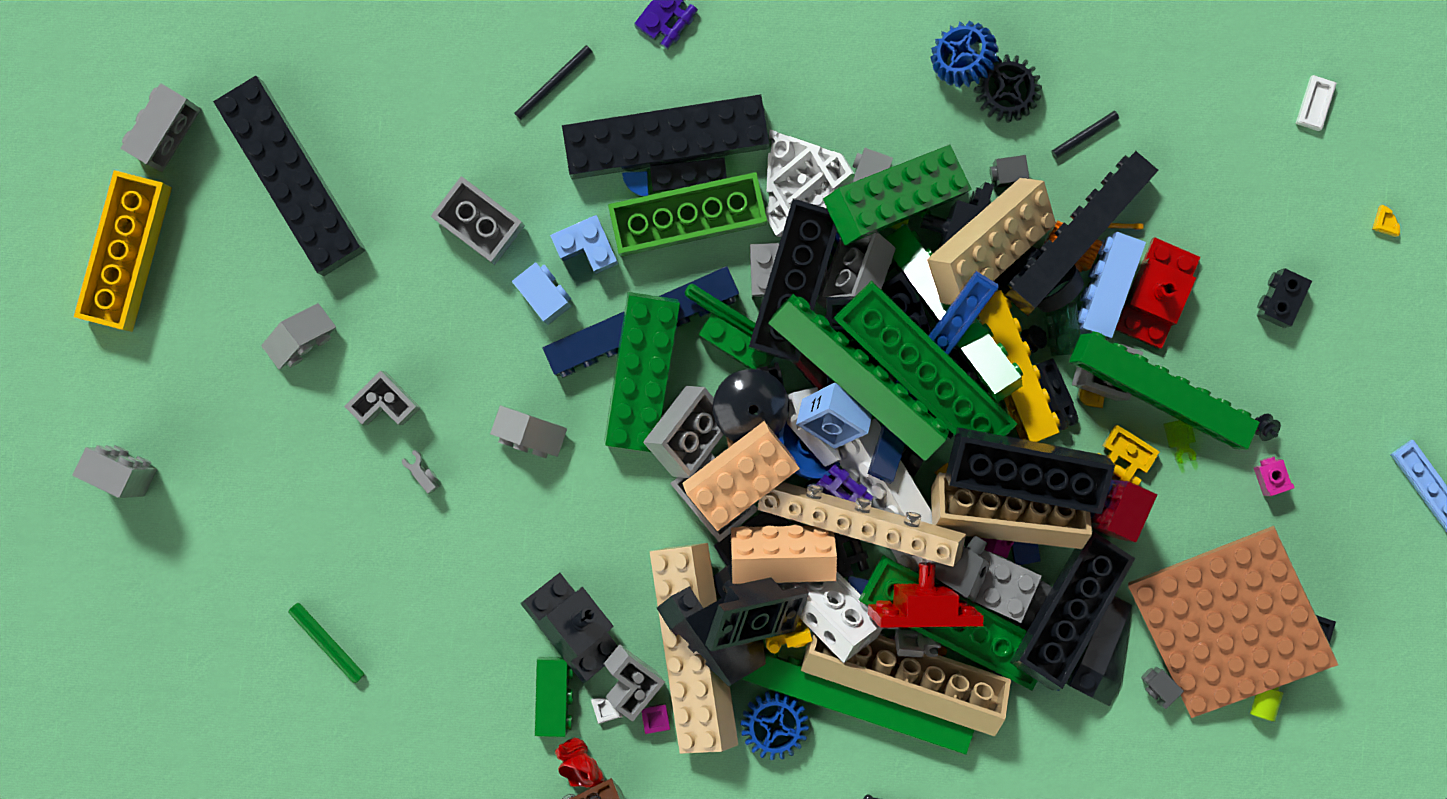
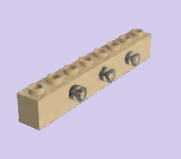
M782 482L759 499L757 510L954 567L962 555L966 537L964 533L922 522L921 515L915 512H906L905 516L873 508L871 507L872 501L866 498H857L856 502L824 494L822 493L823 487L820 485L809 484L808 488H803Z

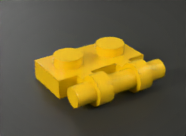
M1119 425L1114 426L1102 445L1110 451L1108 456L1115 465L1113 474L1118 476L1120 481H1129L1136 485H1139L1141 479L1134 475L1136 470L1139 469L1147 473L1160 451ZM1118 457L1130 463L1126 469L1115 463Z
M801 619L798 621L795 632L765 638L766 647L771 653H778L781 645L787 644L788 648L792 646L799 648L805 646L808 642H812L810 628Z

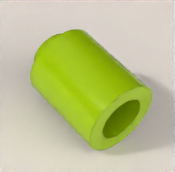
M1280 686L1255 695L1250 714L1275 722L1284 692L1279 691Z

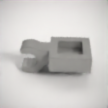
M416 450L412 451V454L416 457L415 463L410 464L408 460L403 459L401 460L402 464L412 472V475L427 493L434 492L439 488V485L436 483L438 480L437 476L430 468L425 470L421 465V454Z
M896 630L897 656L923 657L924 653L930 657L938 656L937 648H941V643L929 637H923L921 633L914 630Z

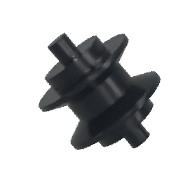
M1032 325L1020 334L1022 342H1027L1031 353H1035L1038 349H1042L1047 345L1046 332L1038 325Z
M1266 413L1255 418V420L1259 421L1255 435H1260L1262 441H1269L1274 437H1278L1281 423L1278 420H1273L1271 414Z

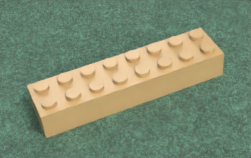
M708 543L649 551L658 606L672 595L689 586L703 608L717 601ZM659 613L680 754L723 752L737 746L738 738L730 686L725 684L705 664L707 661L697 651L693 653L687 647L689 644L679 634L676 636L670 631Z
M811 630L812 642L807 644L801 668L802 672L992 736H996L1005 721L1011 679L940 655L930 657L924 653L923 657L897 656L895 640L881 635L843 663Z

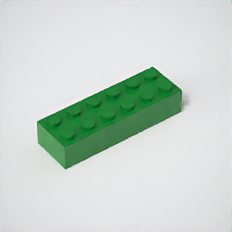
M949 144L839 187L824 197L823 201L844 245H847L951 202L969 192L972 188Z
M627 292L604 437L605 446L651 452L643 442L660 421L680 305L678 299Z

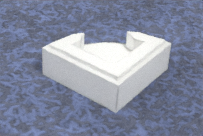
M591 699L598 724L623 717V714L614 709L608 699Z

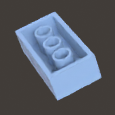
M1119 232L1108 236L1105 240H1101L1103 244L1098 252L1100 254L1097 264L1093 263L1088 275L1091 278L1089 287L1085 286L1080 297V301H1083L1080 311L1077 310L1072 319V324L1075 325L1073 332L1088 334L1095 331L1107 337L1106 340L1113 337L1146 244L1142 240Z

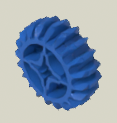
M969 20L966 26L959 21L958 27L954 28L950 25L949 32L941 31L942 38L935 39L937 46L931 48L933 55L930 57L933 70L938 74L939 79L945 81L950 86L955 84L960 89L963 83L970 88L972 81L979 84L980 77L988 78L987 70H994L993 63L998 61L997 53L999 52L996 39L987 27L984 28L979 22L974 25ZM979 43L982 44L980 55L977 54ZM951 54V55H952V58H951L950 60H951L952 62H951V64L948 66V65H947V61H948L949 55Z
M767 691L765 692L766 700L762 701L759 695L755 697L758 702L757 706L753 702L748 703L752 712L743 711V715L749 718V720H741V725L748 727L742 730L741 734L742 736L750 735L745 740V744L755 743L751 749L753 753L757 752L759 748L762 749L760 752L761 758H764L766 753L770 752V760L775 759V753H779L780 759L783 760L785 759L783 751L787 750L789 755L793 756L794 751L791 748L793 745L797 749L802 748L797 740L806 741L807 736L801 733V731H808L809 726L801 723L807 721L808 716H799L805 709L803 706L795 709L798 703L796 698L792 699L789 703V695L784 694L783 699H779L780 693L775 691V698L770 699V693ZM778 706L771 716H761L758 714L766 707ZM785 709H788L793 714L796 721L795 729L790 728L789 725L783 722ZM779 718V725H782V728H775L771 734V726H768L767 723H774ZM754 721L760 723L767 730L764 742L755 734ZM778 735L791 736L788 741L782 744L771 745Z

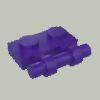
M652 0L634 25L653 40L660 33L663 34L665 38L660 44L664 48L669 49L673 42L676 43L679 40V34L685 26L692 23L694 20L693 16L698 9L690 4L685 11L682 10L680 7L684 0ZM676 16L678 21L672 28L667 27L666 25L671 18Z
M835 464L828 471L835 479L832 480L825 474L811 488V490L859 503L858 500L861 499L866 504H869L874 498L866 491L867 487L862 483L859 485L849 476V472L845 469L841 470ZM843 484L853 493L850 495L840 485Z

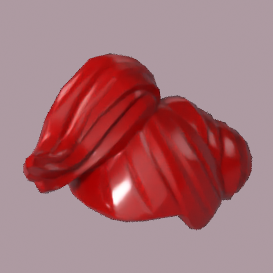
M576 737L560 744L555 750L557 759L562 761L558 772L561 776L568 779L571 787L590 789L604 782V775L596 760L587 755L586 743Z

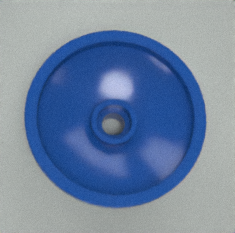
M786 421L777 437L797 462L800 469L795 473L811 480L821 479L825 474L827 476L831 475L828 472L834 464L839 467V461L825 467Z

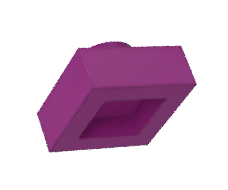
M666 703L645 707L641 711L645 734L670 730Z

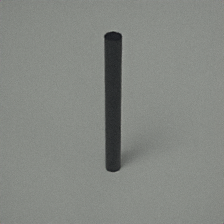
M585 45L514 114L522 120L593 51Z

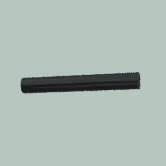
M1115 110L1051 150L1052 155L1056 159L1117 121L1119 119L1118 113Z

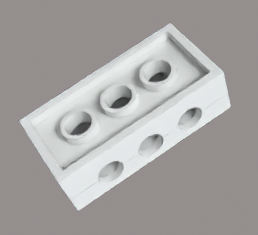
M836 572V581L777 583L782 590L801 586L805 587L809 594L800 619L843 663L873 642L883 629L868 615V606L858 600L861 595L838 572Z

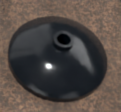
M759 369L736 371L726 377L715 392L712 404L714 420L720 431L734 442L740 440L763 421L766 422L777 436L786 424L789 415L787 392L781 382L766 371ZM751 405L758 407L757 412L754 414L749 413Z

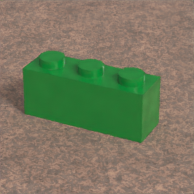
M713 313L698 334L700 338L749 369L768 367L774 359V356L748 349L751 337Z
M538 657L535 736L565 737L567 730H572V715H568V705L573 703V689H569V679H573L574 671L563 657Z

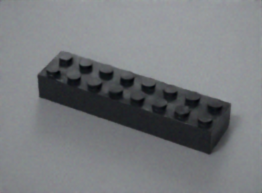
M256 75L213 101L318 274L325 276L367 251L263 80Z
M761 94L562 125L569 175L572 180L769 148Z

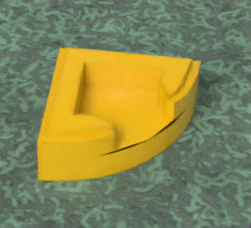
M1380 205L1372 230L1397 237L1400 234V225L1393 211L1387 206Z

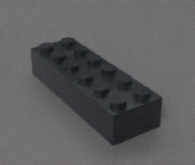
M792 199L748 349L794 363L799 362L801 351L769 324V321L792 294L805 299L809 303L810 309L814 311L837 233V228L827 208Z
M957 427L945 476L949 486L1102 514L1115 465L1107 455Z
M1092 531V536L1082 549L1074 548L1010 663L1051 690L1063 689L1136 558Z

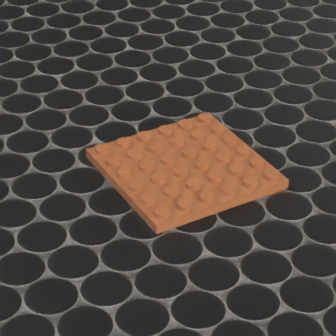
M1275 526L1128 582V587L1173 681L1184 691L1181 694V698L1191 718L1338 665L1337 659Z

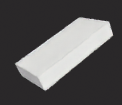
M1312 75L1309 79L1295 124L1321 131L1337 83Z

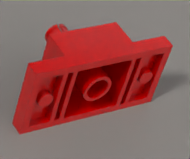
M1156 237L1152 238L1122 308L1115 330L1155 348L1162 349L1172 325L1177 324L1194 285L1196 277H1193L1200 256Z
M924 562L919 563V584H894L893 604L885 600L877 601L876 604H868V615L880 628L983 626L984 617L975 607L969 605L967 601L959 600V595L944 583H934L936 564L926 562V565Z

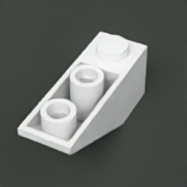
M817 387L793 392L788 395L789 415L787 424L825 467L841 460L839 447L834 449L796 425L802 399L817 392Z

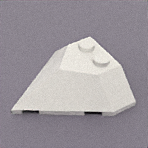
M769 129V139L772 142L771 153H768L766 192L769 193V202L765 213L775 235L780 237L782 236L793 198L827 208L823 198L839 187L852 183L855 174L842 154Z

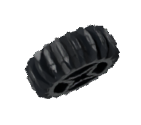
M1006 54L1003 62L998 56V61L993 63L994 70H987L988 78L980 77L978 85L981 86H976L973 89L975 93L981 94L976 97L975 101L984 102L980 110L984 111L988 108L990 110L987 114L989 118L996 113V121L998 122L1005 116L1006 122L1010 123L1012 115L1016 121H1020L1022 118L1021 113L1027 117L1030 114L1029 108L1035 109L1037 107L1034 101L1041 98V95L1036 91H1040L1042 85L1035 84L1040 79V75L1032 76L1036 68L1032 66L1027 69L1028 60L1026 59L1022 64L1018 63L1019 56L1017 55L1013 61H1010L1009 54ZM1000 71H1013L1018 75L1015 77H1008L1004 72L1001 73ZM991 76L995 79L994 83L997 86V92L993 96L990 95L988 88ZM1023 81L1027 88L1025 101L1020 98L1021 94L1018 88ZM1016 82V84L1012 87V90L1010 92H1003L1001 95H999L1005 87V84L1007 87V85L1011 86ZM1007 100L1011 105L1015 104L1016 107H1004L997 102Z

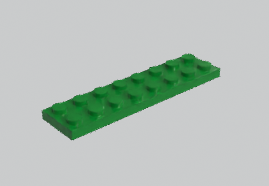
M872 280L834 317L855 340L911 394L923 403L936 418L941 419L954 435L956 434L957 427L1005 436L1017 425V422Z
M883 555L858 600L867 606L868 604H876L880 600L890 601L893 604L894 584H919V573ZM959 595V600L967 601L969 605L975 607L984 616L983 626L910 627L1033 691L1038 682L1010 663L1027 630Z

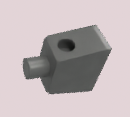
M974 535L967 548L963 546L961 558L954 567L935 562V578L972 602H975L990 568V563L980 557L988 543Z

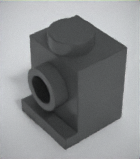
M1158 667L1148 669L1141 677L1142 681L1148 686L1145 689L1146 692L1155 700L1160 698L1157 703L1165 709L1184 692L1163 669Z

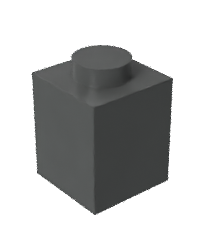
M1026 155L995 159L992 163L993 166H990L989 169L990 179L995 181L996 188L1011 186L1019 178L1029 179Z

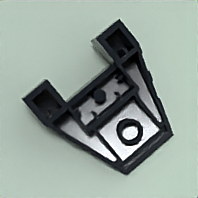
M732 564L726 566L713 576L714 586L721 596V599L703 608L689 586L672 595L656 607L670 631L676 636L679 634L689 644L687 647L693 653L697 651L707 661L705 664L728 686H731L766 664L763 639L715 651H710L705 645L718 605L724 603L727 594L723 590V585L729 579L732 580Z

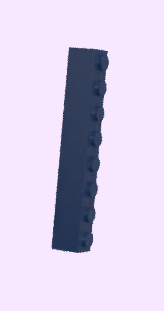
M726 266L664 293L659 297L678 299L680 303L676 324L678 328L691 322L689 318L699 314L700 317L711 313L685 296L684 292L690 284L696 285L728 306L736 302L735 297L739 296V291ZM624 311L542 347L555 376L561 375L562 378L576 373L574 368L581 365L587 368L599 362L597 358L607 355L610 358L617 355Z

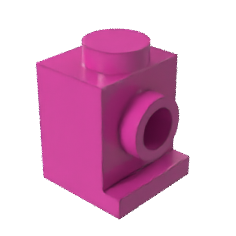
M1275 456L1260 460L1261 465L1253 467L1263 496H1273L1295 488L1294 484L1291 483L1283 459H1275ZM1274 471H1276V474L1278 476L1277 480H1274L1272 478V473Z

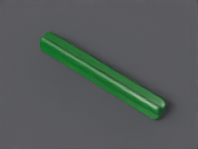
M690 284L686 288L684 294L687 298L752 337L755 322L694 284Z
M296 603L289 609L288 612L353 683H357L363 678L364 672L300 603Z

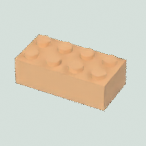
M763 421L683 482V486L687 496L718 531L800 468L794 457L766 422Z
M799 525L731 527L732 584H742L770 577L776 583L836 581L837 554L834 532L815 526Z

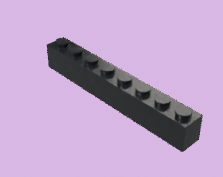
M1137 151L1130 157L1125 155L1117 163L1116 167L1119 170L1115 174L1110 171L1100 182L1103 185L1100 191L1095 188L1085 200L1088 204L1084 208L1080 205L1070 215L1073 219L1071 223L1067 225L1064 222L1054 233L1057 238L1053 242L1048 239L1040 248L1039 252L1042 255L1038 259L1032 257L1023 267L1026 270L1024 275L1020 277L1017 274L1007 285L1010 290L1005 297L1027 316L1031 314L1159 171Z

